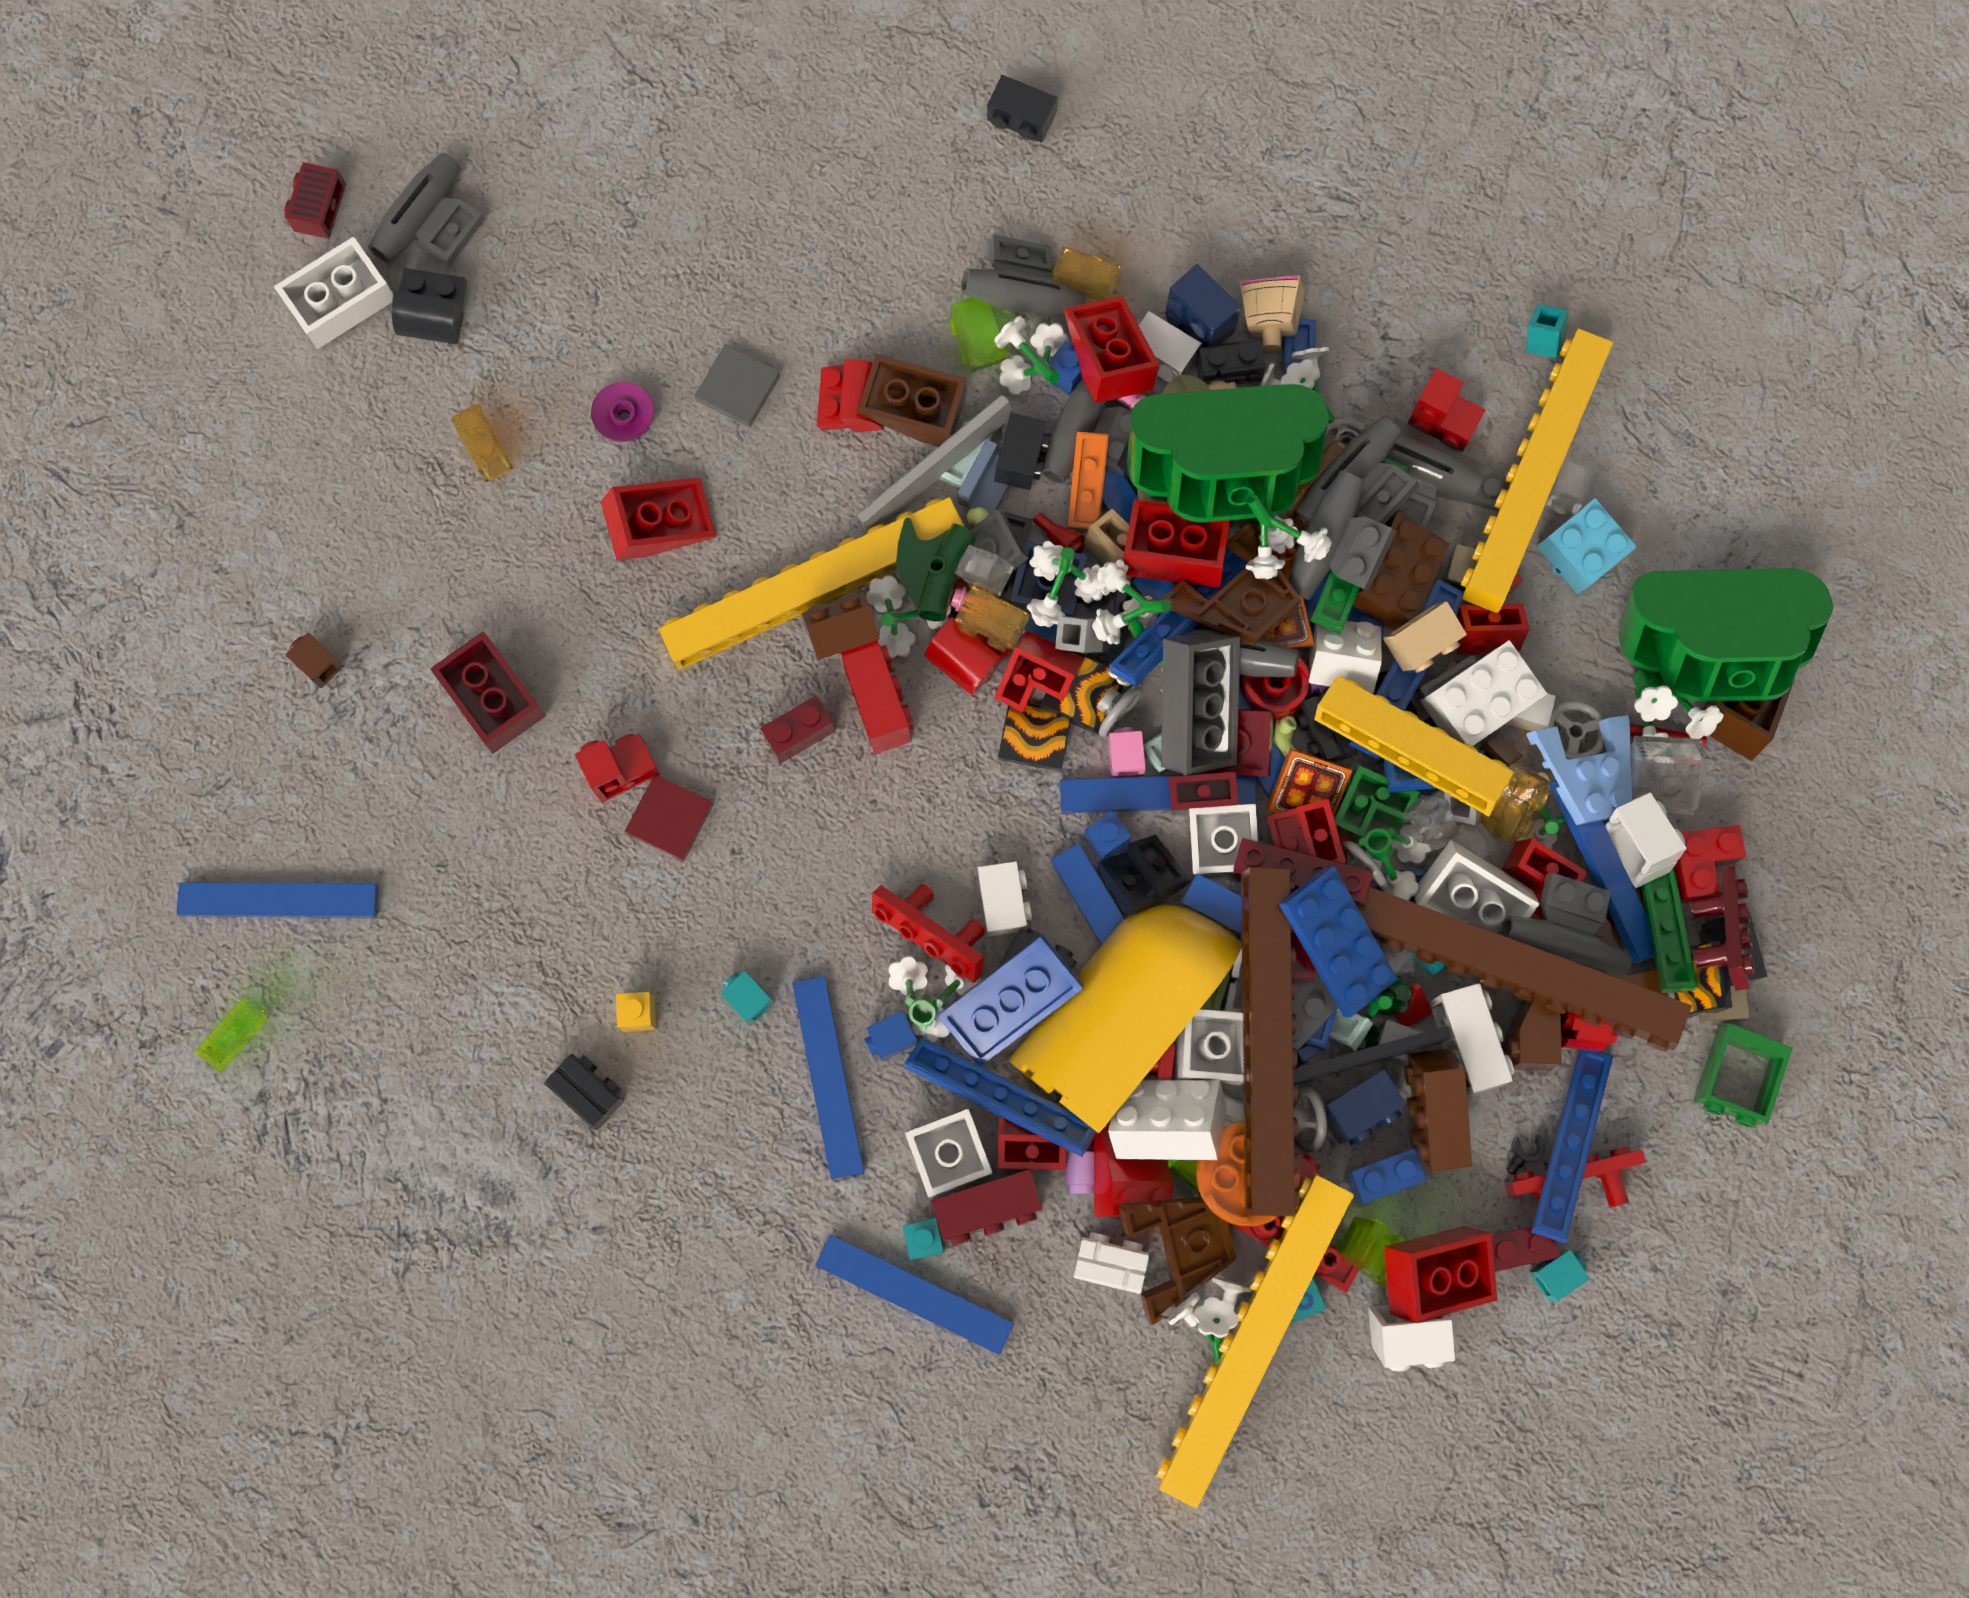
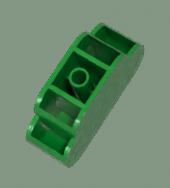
M1297 384L1147 396L1139 400L1131 410L1127 468L1130 480L1135 487L1146 494L1167 497L1168 504L1174 513L1193 522L1256 518L1246 503L1247 499L1254 494L1259 496L1272 517L1281 515L1294 505L1298 486L1312 481L1320 471L1329 421L1326 404L1317 392Z
M1801 569L1653 571L1640 576L1635 581L1618 637L1624 656L1633 665L1646 671L1660 672L1664 684L1679 697L1691 701L1771 700L1786 694L1792 685L1798 668L1807 665L1814 657L1833 612V602L1825 583L1814 574Z

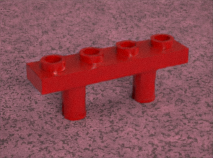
M920 884L904 900L882 885L872 892L871 912L880 922L891 925L906 940L915 942L924 948L929 956L947 964L958 976L965 977L974 983L982 975L984 956L972 948L985 934V928L982 923L972 918L956 935L938 925L920 912L934 899L933 891L925 884Z
M1630 1146L1609 1150L1611 1157L1599 1160L1597 1154L1588 1156L1582 1179L1592 1176L1601 1179L1609 1208L1629 1203L1620 1173L1623 1172L1624 1168L1646 1163L1642 1150L1631 1152ZM1531 1170L1512 1175L1514 1182L1504 1184L1508 1198L1531 1192L1532 1195H1536L1539 1203L1546 1174L1534 1177Z
M1279 1216L1273 1221L1259 1226H1239L1228 1222L1231 1226L1268 1248L1274 1238L1278 1241L1280 1240L1285 1230L1281 1226L1284 1216ZM1329 1244L1314 1275L1343 1293H1347L1363 1263L1361 1262L1359 1265V1260L1355 1262L1353 1260L1354 1257H1349L1347 1253Z

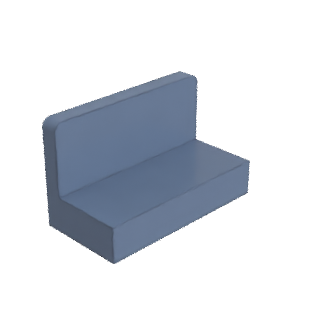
M988 439L985 440L958 491V504L969 509L982 507L988 510L989 514L998 508L1010 486L994 482L999 458L997 453L998 444Z

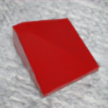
M1419 982L1411 986L1412 996L1408 1000V1010L1404 1013H1395L1401 1025L1409 1027L1433 1013Z

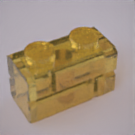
M1063 246L1053 272V279L1084 291L1086 299L1100 301L1114 298L1121 277L1122 264L1112 261L1106 262L1105 259Z
M479 404L473 405L451 418L485 482H490L514 468Z
M971 585L956 615L955 621L960 623L958 627L960 631L972 637H976L977 633H980L989 638L988 645L1004 652L1006 647L1012 650L1015 648L1031 615Z
M1514 763L1508 767L1514 774L1507 789L1491 815L1488 817L1483 814L1479 822L1481 827L1491 833H1496V836L1508 843H1514L1521 837H1528L1536 821L1532 820L1535 811H1540L1548 799V794L1545 793L1549 784L1548 780L1537 773H1532L1530 769L1520 763Z

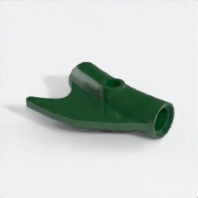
M904 519L898 541L896 568L906 592L918 610V616L922 619L933 622L946 620L950 598L957 577L976 541V536L959 524L953 523L947 531L931 540H921L916 536L911 519Z

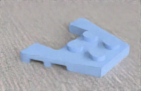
M1628 715L1606 718L1598 722L1607 752L1598 755L1568 760L1565 756L1558 727L1539 729L1527 733L1531 745L1537 744L1543 755V767L1545 769L1550 768L1559 784L1556 790L1576 825L1610 819L1616 808L1632 801L1630 723Z

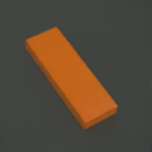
M1077 431L1067 527L1089 529L1093 523L1100 519L1109 434Z

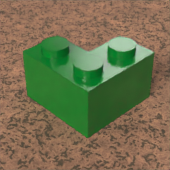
M1359 765L1352 775L1334 816L1340 834L1351 838L1350 841L1358 845L1359 840L1364 838L1372 818L1400 830L1407 823L1420 792L1416 790L1389 792L1386 777Z

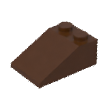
M875 354L858 408V414L919 442L939 447L955 433L967 394V378Z
M864 592L860 594L850 593L841 597L839 601L827 605L817 604L812 606L807 612L801 613L802 622L817 660L880 639Z
M1794 680L1788 692L1776 699L1706 701L1702 710L1715 705L1723 714L1722 721L1717 724L1715 731L1708 736L1752 761L1773 740Z
M1534 998L1532 1001L1522 1000L1505 1035V1041H1502L1500 1044L1504 1055L1510 1057L1514 1070L1546 1071L1562 1064L1560 1013L1548 1009L1543 1001Z

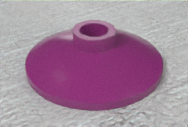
M618 382L603 388L596 395L591 406V419L596 430L606 439L615 442H629L641 437L649 429L654 418V406L648 393L640 386L629 382ZM622 413L630 414L626 420H620L619 416Z

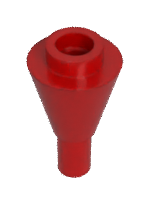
M1041 512L1034 517L1033 522L1047 533L1046 535L1053 545H1061L1063 549L1069 547L1074 552L1082 554L1085 549L1084 535L1053 523Z

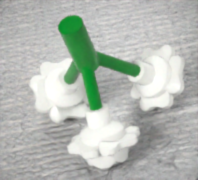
M1257 494L1247 499L1246 503L1260 522L1261 535L1259 540L1261 545L1258 546V556L1248 561L1246 569L1253 571L1255 578L1270 579L1273 576H1277L1278 569L1283 568L1285 561L1278 560L1276 556L1271 554V551L1274 550L1279 554L1284 553L1286 548L1294 546V538H1297L1296 542L1304 546V561L1311 562L1313 559L1322 560V558L1326 557L1332 544L1330 538L1326 536L1328 529L1322 527L1319 532L1316 531L1312 534L1304 530L1299 532L1293 526L1292 519H1282L1279 516L1272 517Z
M1045 541L1042 546H1035L1034 556L1029 562L1032 567H1035L1034 575L1043 576L1049 581H1052L1055 575L1057 576L1051 592L1046 594L1044 600L1032 599L1031 603L1027 605V609L1031 611L1032 619L1039 626L1051 627L1053 624L1058 625L1059 616H1066L1057 604L1059 599L1057 593L1065 574L1069 572L1078 577L1075 580V585L1078 587L1075 590L1076 596L1082 597L1086 603H1090L1093 599L1099 601L1103 596L1102 591L1097 589L1099 583L1097 573L1100 566L1095 565L1092 569L1084 568L1083 571H1080L1073 565V549L1069 547L1063 549V546L1053 545L1050 541Z
M1121 559L1115 563L1107 562L1104 564V567L1099 569L1097 573V580L1099 581L1097 589L1102 591V594L1105 596L1118 589L1122 593L1127 592L1133 598L1123 603L1122 607L1125 611L1116 616L1110 614L1107 609H1098L1097 617L1092 624V628L1099 640L1108 641L1109 644L1114 643L1116 645L1120 643V628L1127 625L1129 620L1138 616L1145 630L1157 618L1156 616L1159 613H1167L1171 609L1169 600L1152 599L1151 596L1144 597L1130 587V582L1126 580V573L1129 567Z

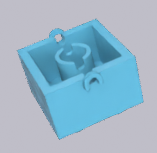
M1595 498L1536 547L1552 564V572L1558 577L1562 576L1578 595L1637 546Z

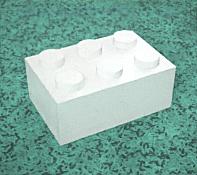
M354 236L274 286L317 350L392 303L393 293Z
M1509 640L1420 702L1436 725L1446 731L1451 738L1474 746L1546 696L1547 692Z
M1453 840L1449 841L1419 882V892L1414 896L1418 905L1499 934L1501 923L1505 917L1510 915L1530 918L1540 904L1532 889Z
M1480 983L1441 994L1429 1002L1436 1028L1448 1026L1451 1035L1448 1041L1442 1043L1443 1049L1448 1048L1465 1067L1467 1096L1494 1089L1513 1081L1511 1077L1514 1074L1513 1064L1510 1057L1503 1053L1500 1042L1503 1041L1502 1032L1498 1023H1493L1489 1012L1492 1009L1491 999L1486 990L1482 991Z
M1142 1080L1110 1121L1108 1132L1116 1159L1217 1160L1227 1111L1220 1080Z

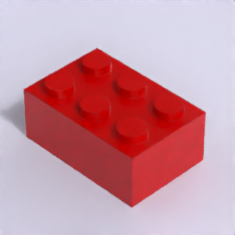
M1134 499L1124 550V564L1129 567L1126 575L1180 583L1183 580L1191 585L1220 589L1230 520L1193 522L1178 516L1173 512L1169 504Z
M878 640L841 652L843 667L874 755L910 743L909 732L914 731L913 720L908 705L901 706L900 704L904 700L897 675L890 676L893 669L887 646H880Z
M1461 1226L1384 1246L1389 1311L1392 1316L1419 1323L1498 1300L1491 1232Z

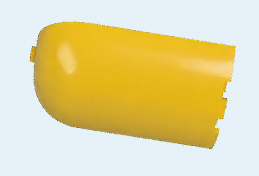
M1159 904L1128 916L1116 927L1077 975L1084 984L1083 989L1041 1020L1007 1061L1048 1094L1056 1090L1063 1096L1059 1100L1062 1105L1094 1131L1100 1133L1222 982L1237 959L1242 942L1233 935L1235 931L1193 909L1180 905Z

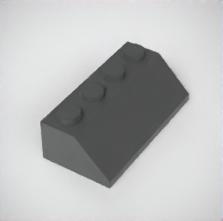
M1187 634L1163 639L1161 767L1183 775H1191L1237 765L1239 636Z

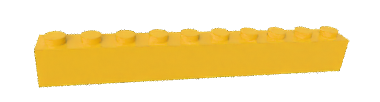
M1577 329L1573 340L1566 338L1559 356L1564 357L1563 363H1556L1549 377V381L1554 382L1551 389L1545 387L1538 403L1539 406L1543 407L1541 414L1534 413L1527 430L1533 432L1530 440L1523 438L1516 456L1522 457L1519 465L1512 464L1505 480L1511 483L1508 491L1501 490L1494 507L1500 509L1497 517L1490 515L1483 533L1489 535L1486 543L1479 541L1472 559L1476 560L1477 564L1474 569L1468 567L1461 582V586L1466 587L1462 596L1463 600L1497 614L1499 613L1612 347V341L1581 329Z
M950 497L941 500V498L934 499L928 502L924 509L915 513L912 511L905 512L898 516L895 522L886 526L883 524L874 526L867 531L866 535L855 539L851 537L839 543L838 548L829 552L825 550L813 554L809 561L800 565L790 564L784 567L780 574L776 576L759 578L751 584V587L743 591L733 590L722 597V600L712 605L710 603L702 604L696 607L690 615L683 618L677 616L667 620L664 626L658 630L677 670H682L800 616L801 613L807 612L814 605L827 604L869 585L873 579H882L887 575L897 572L898 541L905 518L911 519L916 536L921 540H931L947 531L953 523L964 527Z
M1314 1172L1310 1179L1304 1177L1298 1188L1301 1198L1298 1209H1295V1216H1284L1281 1226L1285 1230L1279 1241L1274 1238L1265 1255L1270 1260L1264 1272L1261 1270L1256 1272L1250 1285V1289L1254 1290L1248 1303L1245 1301L1241 1302L1236 1312L1238 1324L1233 1334L1228 1332L1223 1338L1218 1349L1223 1354L1217 1365L1210 1364L1203 1378V1382L1207 1385L1202 1395L1196 1394L1191 1401L1187 1411L1191 1417L1186 1427L1179 1426L1171 1443L1175 1446V1449L1170 1459L1167 1457L1163 1458L1156 1472V1476L1160 1478L1158 1481L1160 1490L1195 1509L1198 1508L1354 1196L1351 1191Z

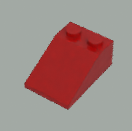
M1123 296L1065 308L1064 313L1081 374L1095 404L1153 391L1160 365Z
M700 478L612 487L601 500L617 561L648 557L716 537Z
M1110 1121L1100 1133H1096L1093 1138L1094 1217H1121L1118 1207L1121 1204L1173 1199V1179L1167 1159H1116L1108 1132Z

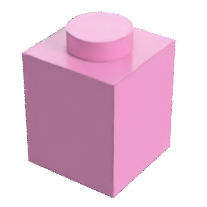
M1123 727L1115 729V733H1109L1108 749L1111 778L1143 776L1146 768L1142 731H1134V728Z

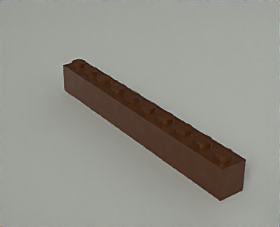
M1248 868L1241 873L1245 1216H1295V1209H1298L1300 1202L1298 1188H1295L1294 1174H1297L1299 1170V1157L1297 1153H1294V1139L1298 1136V1120L1293 1118V1104H1296L1298 1099L1297 1084L1293 1083V1069L1297 1066V1051L1295 1048H1292V1035L1296 1033L1297 1029L1296 1015L1292 1014V1000L1296 997L1295 980H1291V966L1295 964L1296 952L1295 947L1291 946V933L1294 930L1279 906L1282 900L1295 891L1294 880L1290 879V869Z
M1372 887L1369 888L1365 906L1356 905L1375 939L1384 942L1383 946L1389 950L1399 953L1402 950H1406L1416 954L1415 958L1421 962L1431 965L1438 962L1448 966L1447 970L1456 975L1466 977L1467 974L1481 978L1480 982L1488 987L1499 989L1502 986L1513 990V995L1520 999L1532 1001L1534 998L1546 1003V1007L1552 1011L1565 1014L1566 1011L1580 1015L1579 1019L1593 1026H1599L1600 1023L1613 1028L1615 1034L1629 1039H1633L1636 1036L1647 1040L1646 1044L1659 1051L1674 1050L1679 1044L1692 1007L1690 1004Z

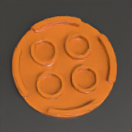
M1244 1122L1223 1127L1218 1159L1197 1160L1196 1181L1202 1199L1217 1216L1235 1225L1259 1226L1273 1221L1279 1216H1245ZM1299 1170L1297 1174H1294L1295 1188H1299Z

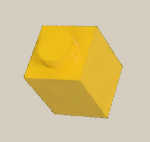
M650 992L616 994L618 1029L623 1032L656 1030L654 995Z

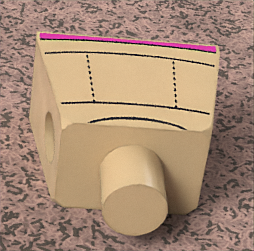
M1300 275L1241 281L1246 322L1252 338L1262 339V347L1265 352L1280 351L1281 337L1294 336L1298 330L1305 295V288Z

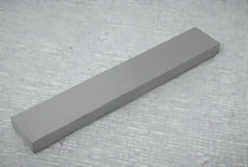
M1000 395L859 512L857 517L863 528L868 531L874 526L884 525L938 480L943 473L950 470L1008 421L1010 412L1013 413L1010 402L1004 395Z

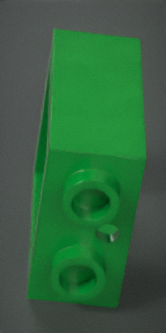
M1731 1023L1718 1026L1694 1101L1703 1104V1110L1719 1116H1723V1113L1736 1117L1735 1122L1745 1127L1755 1128L1756 1125L1769 1123L1793 1047ZM1727 1044L1769 1060L1753 1111L1711 1095Z

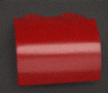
M844 359V365L821 368L817 427L821 430L851 428L854 432L884 430V425L858 414L860 401L873 362L860 359Z
M962 611L955 618L951 617L940 628L929 643L923 656L972 696L992 677L994 670L1013 653L1016 644L983 619V617Z
M1330 799L1267 816L1274 846L1341 864L1347 863Z
M1055 1103L1066 1109V1107L1061 1103ZM999 1116L998 1169L1066 1171L1065 1148Z

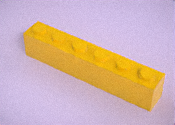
M1337 676L1318 704L1314 720L1488 817L1504 794L1514 774L1503 762L1495 759L1492 760L1482 755L1474 746L1451 738L1443 729L1431 727L1420 721L1414 713L1400 710L1391 705L1383 696L1369 693L1351 679Z

